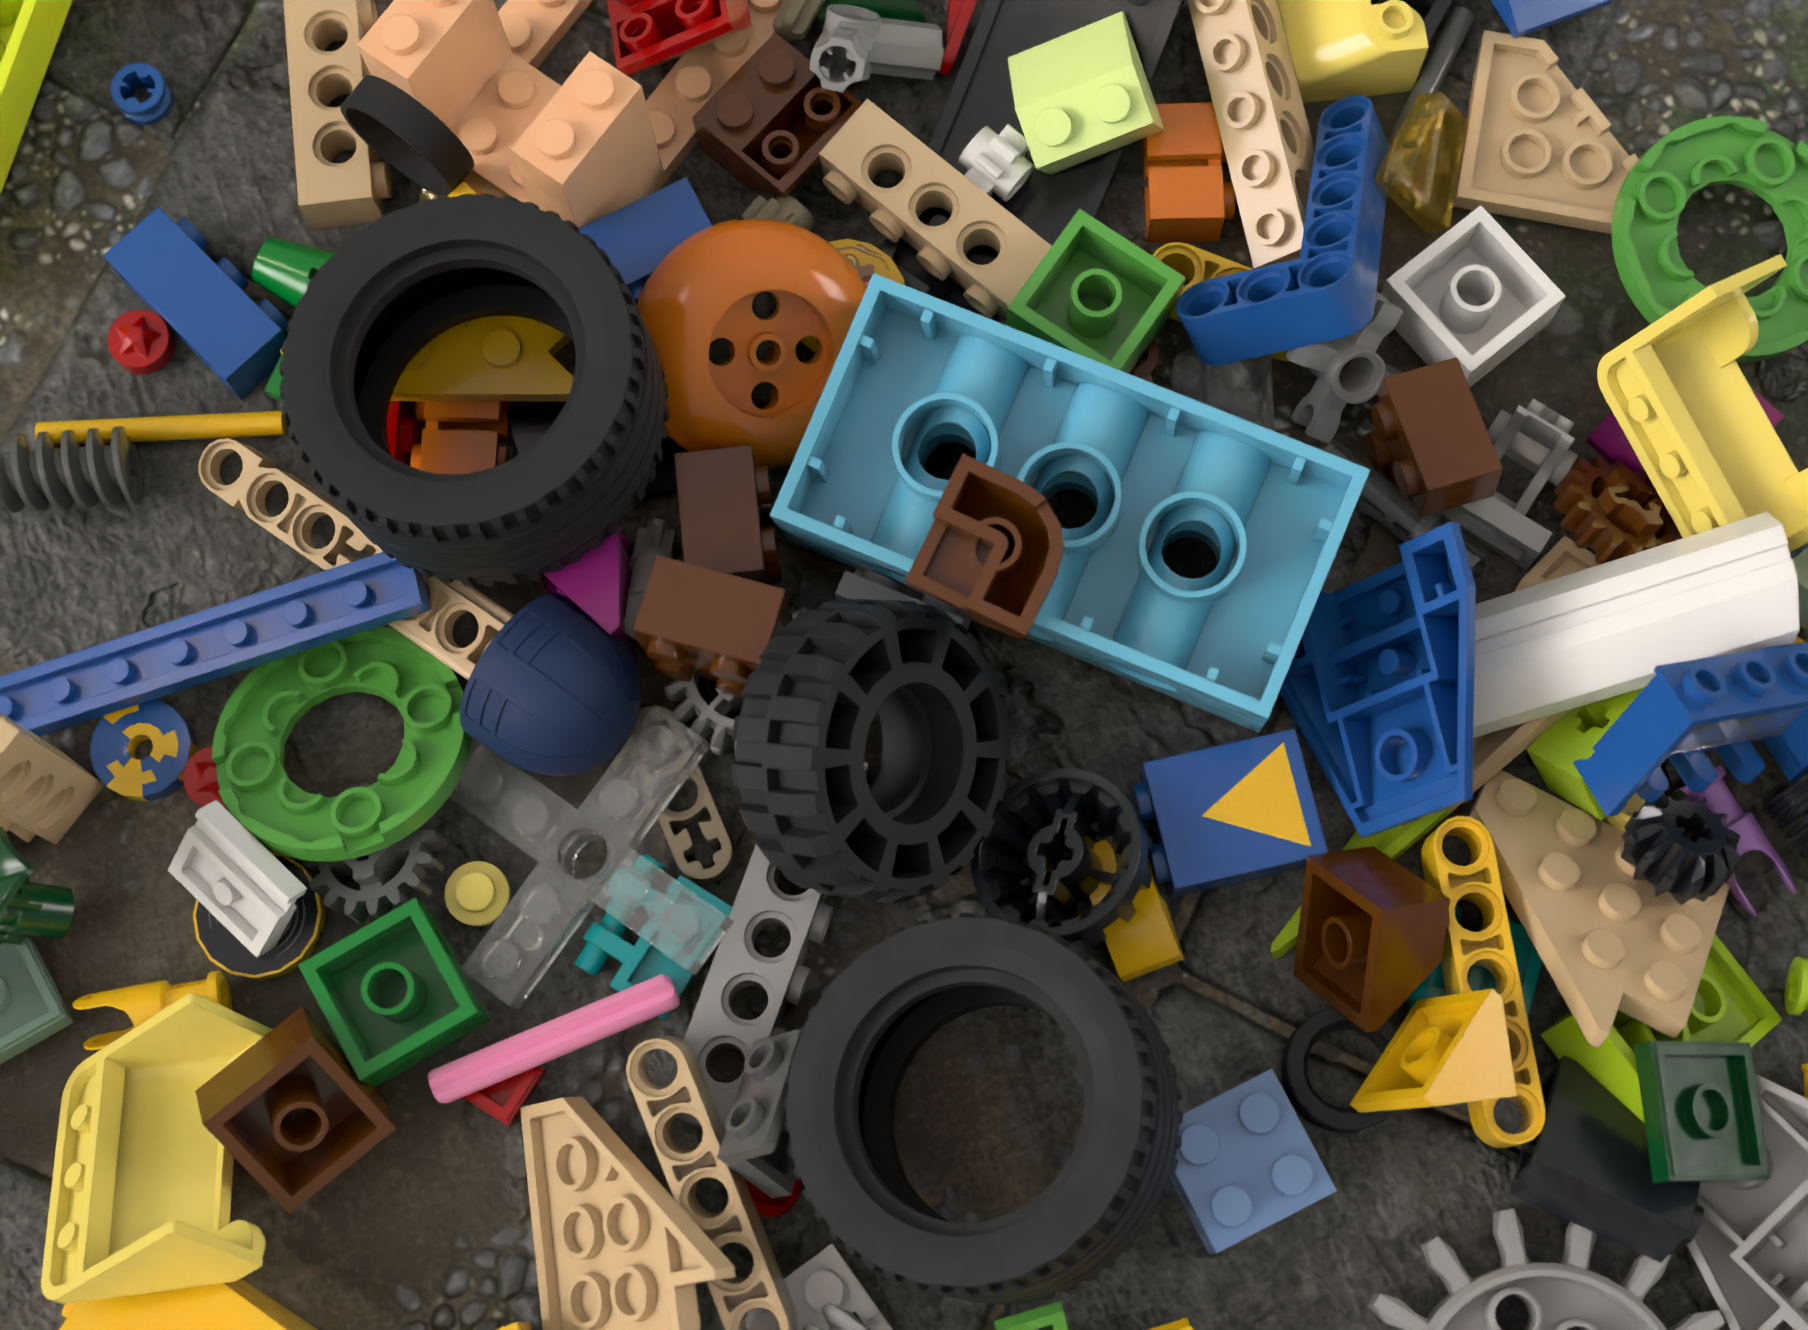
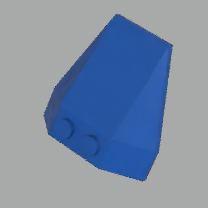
M1458 522L1446 523L1399 545L1402 562L1334 593L1320 592L1279 691L1361 837H1371L1473 800L1475 582Z

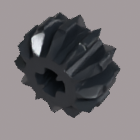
M1679 789L1671 796L1662 794L1655 802L1645 801L1638 812L1635 811L1624 827L1625 832L1621 836L1625 843L1620 858L1635 865L1633 880H1647L1654 885L1655 897L1664 892H1670L1680 905L1693 898L1705 902L1709 896L1715 895L1724 882L1726 883L1735 872L1736 864L1741 858L1736 851L1741 836L1725 827L1728 814L1713 813L1707 808L1706 797L1697 802H1692L1685 792Z

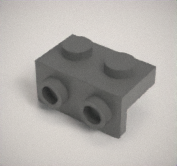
M799 1029L754 1041L753 1047L744 1063L745 1072L734 1106L726 1118V1131L717 1155L719 1160L772 1199L792 1195L796 1182V1176L793 1171L796 1165L793 1158L789 1157L788 1145L791 1142L789 1134L785 1132L784 1121L787 1120L786 1109L783 1106L784 1097L788 1096L789 1086L786 1084V1075L790 1072L793 1049L796 1050L800 1037H798Z

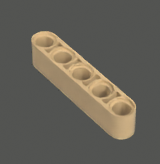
M667 1035L645 1040L636 1046L628 1057L626 1073L673 1198L721 1252L726 1243L736 1242L746 1246L753 1255L754 1267L750 1275L707 1282L725 1330H748L746 1323L747 1312L759 1307L774 1313L779 1321L780 1330H795L797 1324L796 1310L744 1177L717 1158L725 1129L695 1053L689 1044L678 1037ZM657 1048L668 1051L677 1061V1076L669 1086L656 1084L651 1080L647 1072L648 1057ZM677 1114H691L702 1125V1142L697 1149L683 1148L672 1137V1122ZM701 1178H715L722 1182L727 1189L729 1199L727 1207L723 1212H708L697 1201L696 1189Z

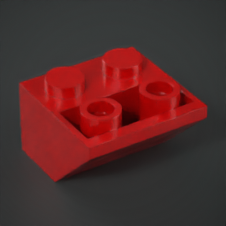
M607 0L616 67L627 76L644 73L752 27L747 0Z

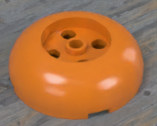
M734 219L709 226L691 235L664 257L647 280L636 306L650 334L665 375L663 380L668 389L666 405L669 410V420L664 424L668 430L667 436L688 452L752 445L756 466L768 465L769 470L791 466L867 289L856 269L838 249L819 235L785 221L775 219ZM761 292H771L772 298L776 299V310L768 318L756 317L752 309L754 298ZM803 337H815L817 340L816 353L810 360L799 361L795 352L797 343ZM717 338H726L729 340L731 357L723 364H713L709 359L710 344ZM771 340V343L767 345L770 348L767 357L763 360L757 358L756 351L759 344L763 341ZM762 382H770L774 389L771 390L769 403L762 408L756 407L751 398L754 387Z

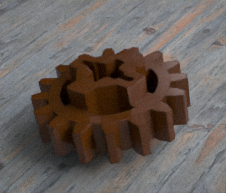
M1595 456L1590 463L1582 458L1569 470L1554 490L1559 497L1553 503V508L1566 514L1560 522L1561 527L1573 531L1577 539L1575 545L1578 548H1592L1596 552L1595 561L1598 564H1604L1607 560L1610 562L1682 539L1655 487L1652 488L1646 483V473L1640 470L1634 475L1632 470L1626 468L1621 460L1617 459L1610 467L1601 456Z

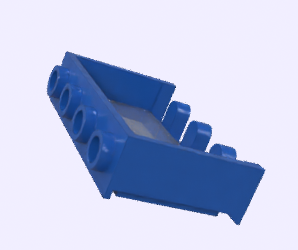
M1808 642L1656 666L1654 671L1657 675L1653 677L1593 747L1595 752L1592 756L1574 761L1575 767L1606 817L1618 815L1635 793L1647 802L1657 801L1669 787L1668 779L1659 767L1666 758L1670 759L1689 789L1697 793L1705 792L1717 779V772L1704 753L1706 750L1716 749L1733 776L1742 783L1750 784L1765 768L1763 760L1751 744V742L1762 740L1790 782L1799 780L1808 771Z

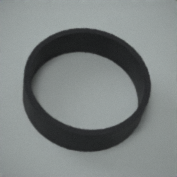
M366 75L340 106L341 112L348 124L371 149L404 176L436 195L448 196L474 168V160L470 152L437 116L412 96L382 78Z

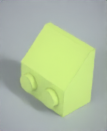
M1122 11L1008 57L1015 110L1036 169L1050 175L1165 130L1125 14Z

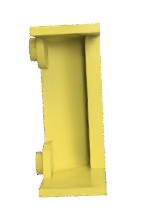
M1781 254L1708 286L1605 354L1599 362L1597 379L1600 390L1682 538L1768 512L1783 524L1789 552L1808 543V468L1798 472L1736 362V359L1748 353L1755 346L1759 335L1757 317L1744 293L1787 266Z

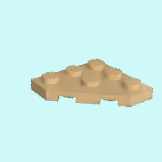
M1484 30L1479 41L1453 206L1475 210L1481 205L1488 213L1612 234V216L1616 198L1625 177L1639 158L1635 153L1629 156L1609 131L1612 124L1581 87L1577 90L1557 65L1559 58L1545 40L1522 36L1514 39L1511 34Z

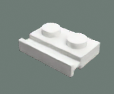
M215 800L197 810L195 817L198 820L194 826L187 830L168 871L258 958L276 946L297 908L295 905L297 898L305 894L307 887Z

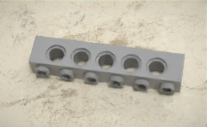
M865 763V773L868 783L870 779V772L868 764ZM757 844L753 850L683 1040L689 1044L696 1055L725 1131L726 1118L734 1106L745 1069L737 1080L730 1083H720L715 1081L711 1075L710 1066L712 1059L719 1051L734 1048L740 1050L746 1060L754 1041L789 1032V1030L780 1028L788 1003L799 1006L806 991L811 968L803 966V962L810 942L822 943L834 907L825 904L827 894L817 893L814 889L808 888L804 893L795 896L781 892L777 884L782 872L779 866H773L768 861ZM769 926L784 927L791 934L789 947L783 954L777 957H765L756 951L755 943L757 936L763 929ZM759 987L766 991L768 995V1005L764 1013L752 1020L738 1018L733 1011V1002L736 995L744 988ZM677 1061L667 1086L671 1085L677 1076ZM679 1113L674 1118L702 1128L698 1119L691 1114Z

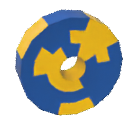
M153 699L104 715L92 733L89 754L94 772L107 788L129 800L151 802L171 795L184 784L183 774L190 758L197 753L198 745L194 730L184 716L175 708L158 699ZM151 740L153 748L150 755L141 760L136 759L135 750L138 744L142 741Z

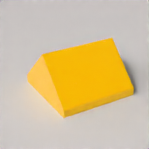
M1491 988L1418 999L1350 1105L1359 1113L1434 1107L1517 1096L1502 997Z

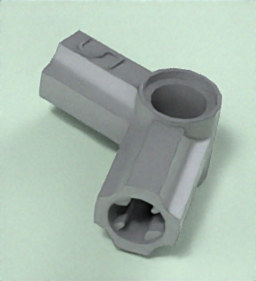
M830 5L827 7L823 32L811 54L809 70L818 76L822 88L842 93L853 82L867 80L871 74L933 80L935 73L940 70L943 58L942 29L937 24L881 18L876 12L858 6Z

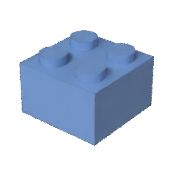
M1273 1069L1183 1114V1123H1179V1135L1182 1136L1181 1147L1176 1148L1175 1159L1179 1161L1176 1171H1171L1170 1180L1209 1255L1216 1254L1337 1191Z

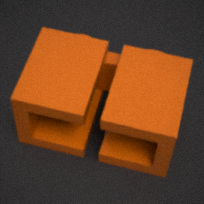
M1213 103L1156 104L1165 130L1142 139L1143 180L1148 181V187L1144 189L1146 243L1219 241L1224 219L1234 218L1235 191L1232 182H1223L1221 162H1227Z
M415 401L417 420L419 422H426V428L422 430V443L413 444L410 461L411 467L439 474H467L490 469L508 462V449L505 446H499L500 438L509 439L510 424L506 412L511 411L512 401Z

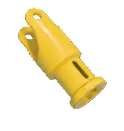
M221 970L209 972L207 979L174 985H170L167 980H159L82 996L73 1002L74 1009L84 1010L111 1006L123 1010L128 1014L133 1023L131 1027L121 1031L93 1036L87 1039L83 1046L86 1050L103 1049L188 993H196L232 1010V1000L227 979Z

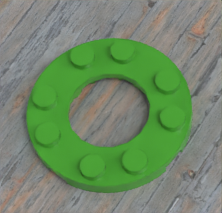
M1717 116L1690 122L1668 133L1649 148L1630 169L1620 187L1612 216L1611 233L1614 259L1626 292L1643 317L1652 324L1708 287L1693 278V270H1688L1679 253L1677 225L1679 215L1690 196L1706 186L1732 184L1752 190L1771 205L1783 224L1788 248L1785 260L1787 266L1784 267L1783 272L1772 288L1759 296L1746 297L1757 317L1759 335L1755 346L1748 353L1736 359V362L1762 361L1784 354L1808 340V145L1802 140L1794 144L1780 134L1766 129L1768 123L1741 116Z
M384 626L258 665L243 679L231 695L215 730L212 760L216 764L217 780L220 788L218 792L233 817L263 846L284 856L305 861L329 862L354 859L385 849L422 827L442 807L460 780L467 763L472 739L462 729L460 723V707L464 691L450 667L394 628ZM362 692L381 696L398 708L404 719L403 746L395 764L385 774L380 773L376 783L368 787L349 788L336 797H325L319 793L317 795L306 793L290 781L284 768L285 744L294 725L311 707L335 695Z

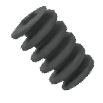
M123 426L113 428L110 445L104 444L98 428L88 429L85 447H80L73 430L63 431L61 446L55 449L52 437L48 431L38 433L35 450H30L27 438L23 433L13 434L10 452H6L0 462L1 498L6 509L11 513L22 511L25 505L32 511L46 510L50 503L58 510L71 508L75 501L83 508H90L96 506L100 499L107 506L120 505L124 498L133 505L139 504L144 496V474L141 458L136 446L133 443H129Z

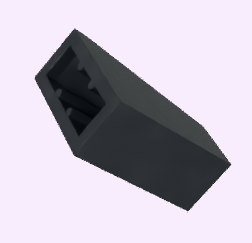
M1563 1055L1541 1084L1545 1105V1123L1541 1132L1533 1140L1522 1144L1509 1193L1662 1263L1680 1242L1689 1244L1698 1232L1704 1214V1208L1696 1204L1701 1182L1653 1183L1645 1124L1580 1064Z

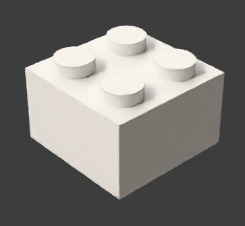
M1481 205L1385 281L1381 291L1388 298V303L1404 311L1394 328L1427 365L1457 357L1469 388L1551 322L1566 297Z

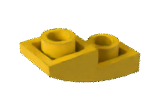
M1106 840L1095 843L1093 851L1100 857L1103 871L1116 873V859L1111 845ZM1149 857L1147 859V867L1153 877L1149 889H1139L1132 901L1137 912L1129 922L1117 918L1112 924L1103 929L1107 937L1105 942L1119 978L1123 983L1184 960L1168 905L1159 893ZM1099 884L1098 888L1089 896L1093 906L1103 899L1112 885Z

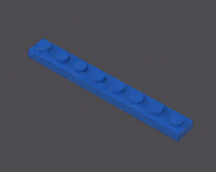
M384 552L374 554L0 676V712L38 736L51 733L429 611L431 607L424 576L416 568L409 569L402 566L396 558H390Z

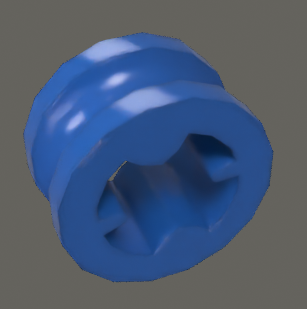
M133 63L124 66L116 73L112 80L110 91L113 101L120 108L122 114L133 123L138 125L156 123L167 115L172 106L173 96L170 87L164 81L161 73L147 63ZM141 85H144L151 95V98L143 103H139L132 92Z

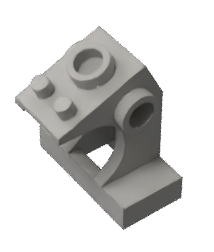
M1532 399L1527 409L1519 405L1513 415L1502 409L1488 430L1499 460L1501 458L1532 476L1533 479L1517 504L1495 491L1492 497L1439 512L1443 515L1442 520L1447 523L1458 522L1462 532L1527 571L1546 545L1552 532L1525 515L1546 481L1557 486L1578 457V454L1568 449L1575 439L1568 435L1575 423L1535 399Z

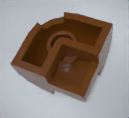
M962 454L933 512L935 521L905 579V583L909 587L968 614L972 620L1005 634L1025 639L1058 575L1064 552L1061 524L1047 499L1028 484Z

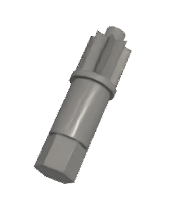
M662 519L648 520L647 528L638 527L634 552L630 559L631 576L626 598L627 607L624 629L625 634L637 641L638 639L633 628L656 555L671 559L674 557L676 540L674 539L675 529H668L667 523Z

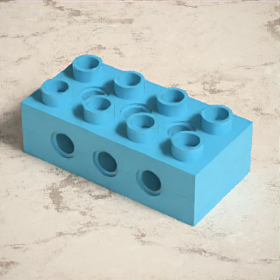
M873 273L770 513L771 518L785 537L793 543L862 571L879 573L893 580L901 587L924 595V593L907 586L905 579L935 521L933 512L949 480L935 478L924 470L926 460L934 449L947 443L963 444L976 454V460L1025 482L1047 500L1063 490L1080 491L1092 499L1097 508L1096 514L1089 523L1080 528H1061L1064 552L1058 575L1027 638L1259 733L1270 716L1370 469ZM1184 537L1197 538L1205 542L1213 550L1217 566L1213 572L1205 577L1185 578L1168 568L1163 560L1162 553L1171 542Z

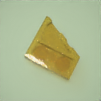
M1442 92L1418 95L1375 176V183L1426 232L1450 230L1467 118Z

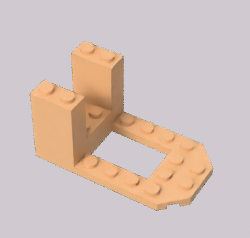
M394 0L360 40L357 47L371 75L390 82L416 99L437 116L465 145L474 160V168L463 181L478 195L490 194L497 198L512 197L517 198L518 201L523 203H534L542 211L551 210L558 213L561 220H570L579 229L662 188L698 142L692 117L776 32L773 28V21L784 0H747L752 27L681 56L646 101L642 85L591 51L584 57L562 86L537 70L592 0H507L499 11H497L494 0Z

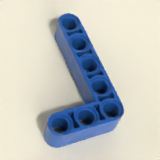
M1354 95L1337 100L1329 105L1320 116L1300 258L1205 280L1193 285L1179 297L1176 303V312L1198 358L1204 364L1211 366L1224 365L1344 338L1357 333L1371 321L1375 309L1391 150L1373 104L1366 96Z

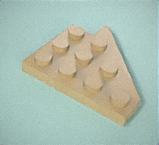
M1500 770L1480 787L1468 817L1480 821L1488 829L1493 840L1502 890L1588 1043L1597 1048L1600 1047L1610 1034L1617 1010L1675 1039L1687 1024L1730 885L1724 882L1718 892L1713 896H1709L1705 902L1693 898L1680 905L1670 892H1664L1655 897L1654 885L1647 880H1633L1635 865L1620 858L1624 850L1625 841L1621 837L1624 831Z
M583 1096L561 1097L521 1107L520 1113L543 1330H700V1316L695 1284L736 1277L734 1265Z

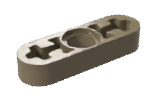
M645 707L639 710L635 726L626 740L679 869L685 877L695 883H715L724 878L733 865V845L681 722L677 721L673 712L665 707ZM657 722L661 730L672 728L673 733L665 737V744L673 762H676L683 755L686 756L687 762L671 764L662 768L658 756L650 744L640 747L639 742L648 737L646 726ZM662 768L655 776H650V769ZM676 778L689 779L698 787V798L695 804L683 812L671 811L662 802L664 787ZM708 812L710 813L711 821L698 822L707 843L709 845L720 843L722 849L713 854L715 865L704 869L699 861L687 862V856L695 852V846L687 828L683 829L678 835H675L673 827L693 824Z

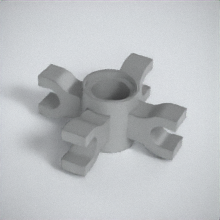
M1376 291L1373 317L1357 333L1340 339L1286 350L1285 357L1289 361L1310 368L1311 372L1318 378L1312 390L1299 402L1291 416L1295 423L1307 427L1305 433L1309 437L1329 444L1339 427L1341 414L1347 403L1359 404L1371 399L1376 394L1379 395L1383 378L1403 373L1402 370L1385 364L1376 353L1383 338L1395 328L1404 312L1399 307L1388 303V298L1384 294ZM1352 359L1348 367L1341 371L1343 366Z

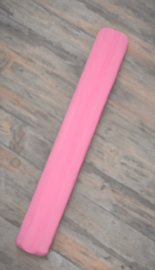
M660 974L432 1069L428 1073L431 1091L438 1103L448 1104L676 1009L680 1005L678 992L672 979L668 975Z

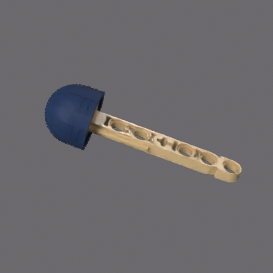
M225 438L210 443L202 452L198 473L202 483L208 490L231 506L244 510L247 517L323 570L356 561L357 559L346 555L352 547L355 550L372 555L383 552L376 544L374 545L367 539L336 503L295 475L276 469L278 464L254 447ZM237 452L241 456L243 470L240 477L234 483L225 485L220 477L221 463L227 455ZM283 483L289 493L288 504L281 514L271 517L265 507L266 495L272 486ZM329 515L335 524V535L328 546L317 549L311 539V529L318 518ZM436 575L430 578L424 576V581L430 589L429 603L431 610L388 624L468 680L460 707L462 729L486 748L516 767L550 776H571L590 771L611 758L623 746L635 726L641 704V681L633 655L622 639L611 637L576 604L571 603L570 599L562 594L553 593L541 596L527 604L514 615L473 586L463 585L459 580H454L452 583L442 582ZM471 612L478 621L479 632L471 645L460 648L452 636L453 626L460 615Z

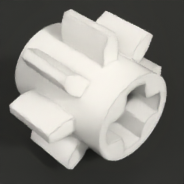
M1009 124L999 135L988 126H985L970 141L958 159V163L968 170L964 175L989 196L994 192L1005 202L1020 189L1035 167L1034 164L1025 158V155L1030 151L1025 137Z

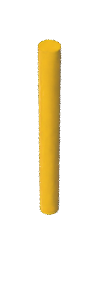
M282 410L37 422L35 425V440L39 432L48 431L54 446H61V437L65 430H73L79 445H85L88 429L98 428L104 444L111 443L113 428L117 426H123L129 442L287 434V420Z

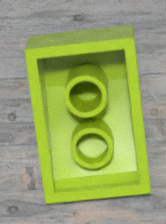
M1715 934L1687 1024L1675 1039L1617 1010L1610 1034L1599 1048L1588 1043L1570 1010L1540 1035L1559 1060L1563 1055L1575 1060L1645 1124L1634 1044L1649 1041L1750 1043L1752 1048L1783 1019Z

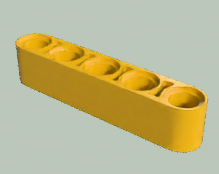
M1456 816L1447 819L1426 838L1421 849V862L1425 882L1450 898V921L1445 934L1441 961L1446 994L1471 992L1472 990L1467 981L1468 971L1472 965H1477L1488 969L1493 974L1496 981V992L1503 1000L1517 1096L1506 1098L1513 1101L1519 1107L1522 1114V1123L1515 1134L1502 1131L1493 1117V1108L1498 1099L1467 1102L1475 1134L1484 1143L1494 1148H1509L1531 1141L1541 1132L1545 1123V1105L1493 840L1488 829L1480 821L1468 816ZM1456 836L1468 845L1471 852L1469 865L1457 866L1445 857L1442 850L1444 837ZM1457 901H1470L1481 910L1483 926L1480 932H1470L1457 922L1455 917Z

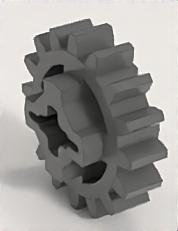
M364 783L362 784V787H368L371 784ZM434 814L422 827L404 839L369 855L342 861L316 862L304 860V866L317 875L309 883L310 888L325 898L323 904L340 916L344 913L360 924H364L369 915L377 920L391 912V907H399L411 900L410 896L415 891L429 896L432 893V889L424 881L427 874L441 873L444 869V865L433 857V852L447 846V840L435 831L441 823L440 818ZM350 876L360 884V890L349 888L343 877Z

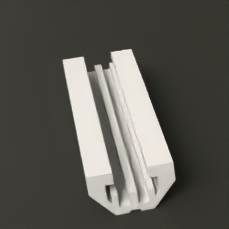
M1764 512L1475 604L1473 738L1644 688L1657 675L1654 669L1658 665L1794 643L1800 630L1798 576L1793 559L1790 556L1783 524L1768 512Z

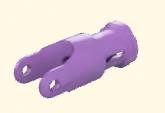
M1722 765L1715 767L1717 779L1705 792H1694L1686 784L1679 788L1685 792L1692 802H1697L1706 797L1709 810L1713 813L1728 814L1725 827L1741 836L1736 850L1740 857L1745 852L1759 851L1769 858L1793 895L1797 894L1795 883L1789 874V870L1752 812H1743L1723 780L1726 771ZM1734 872L1726 883L1730 885V891L1735 899L1740 902L1744 910L1755 918L1757 914L1738 885Z

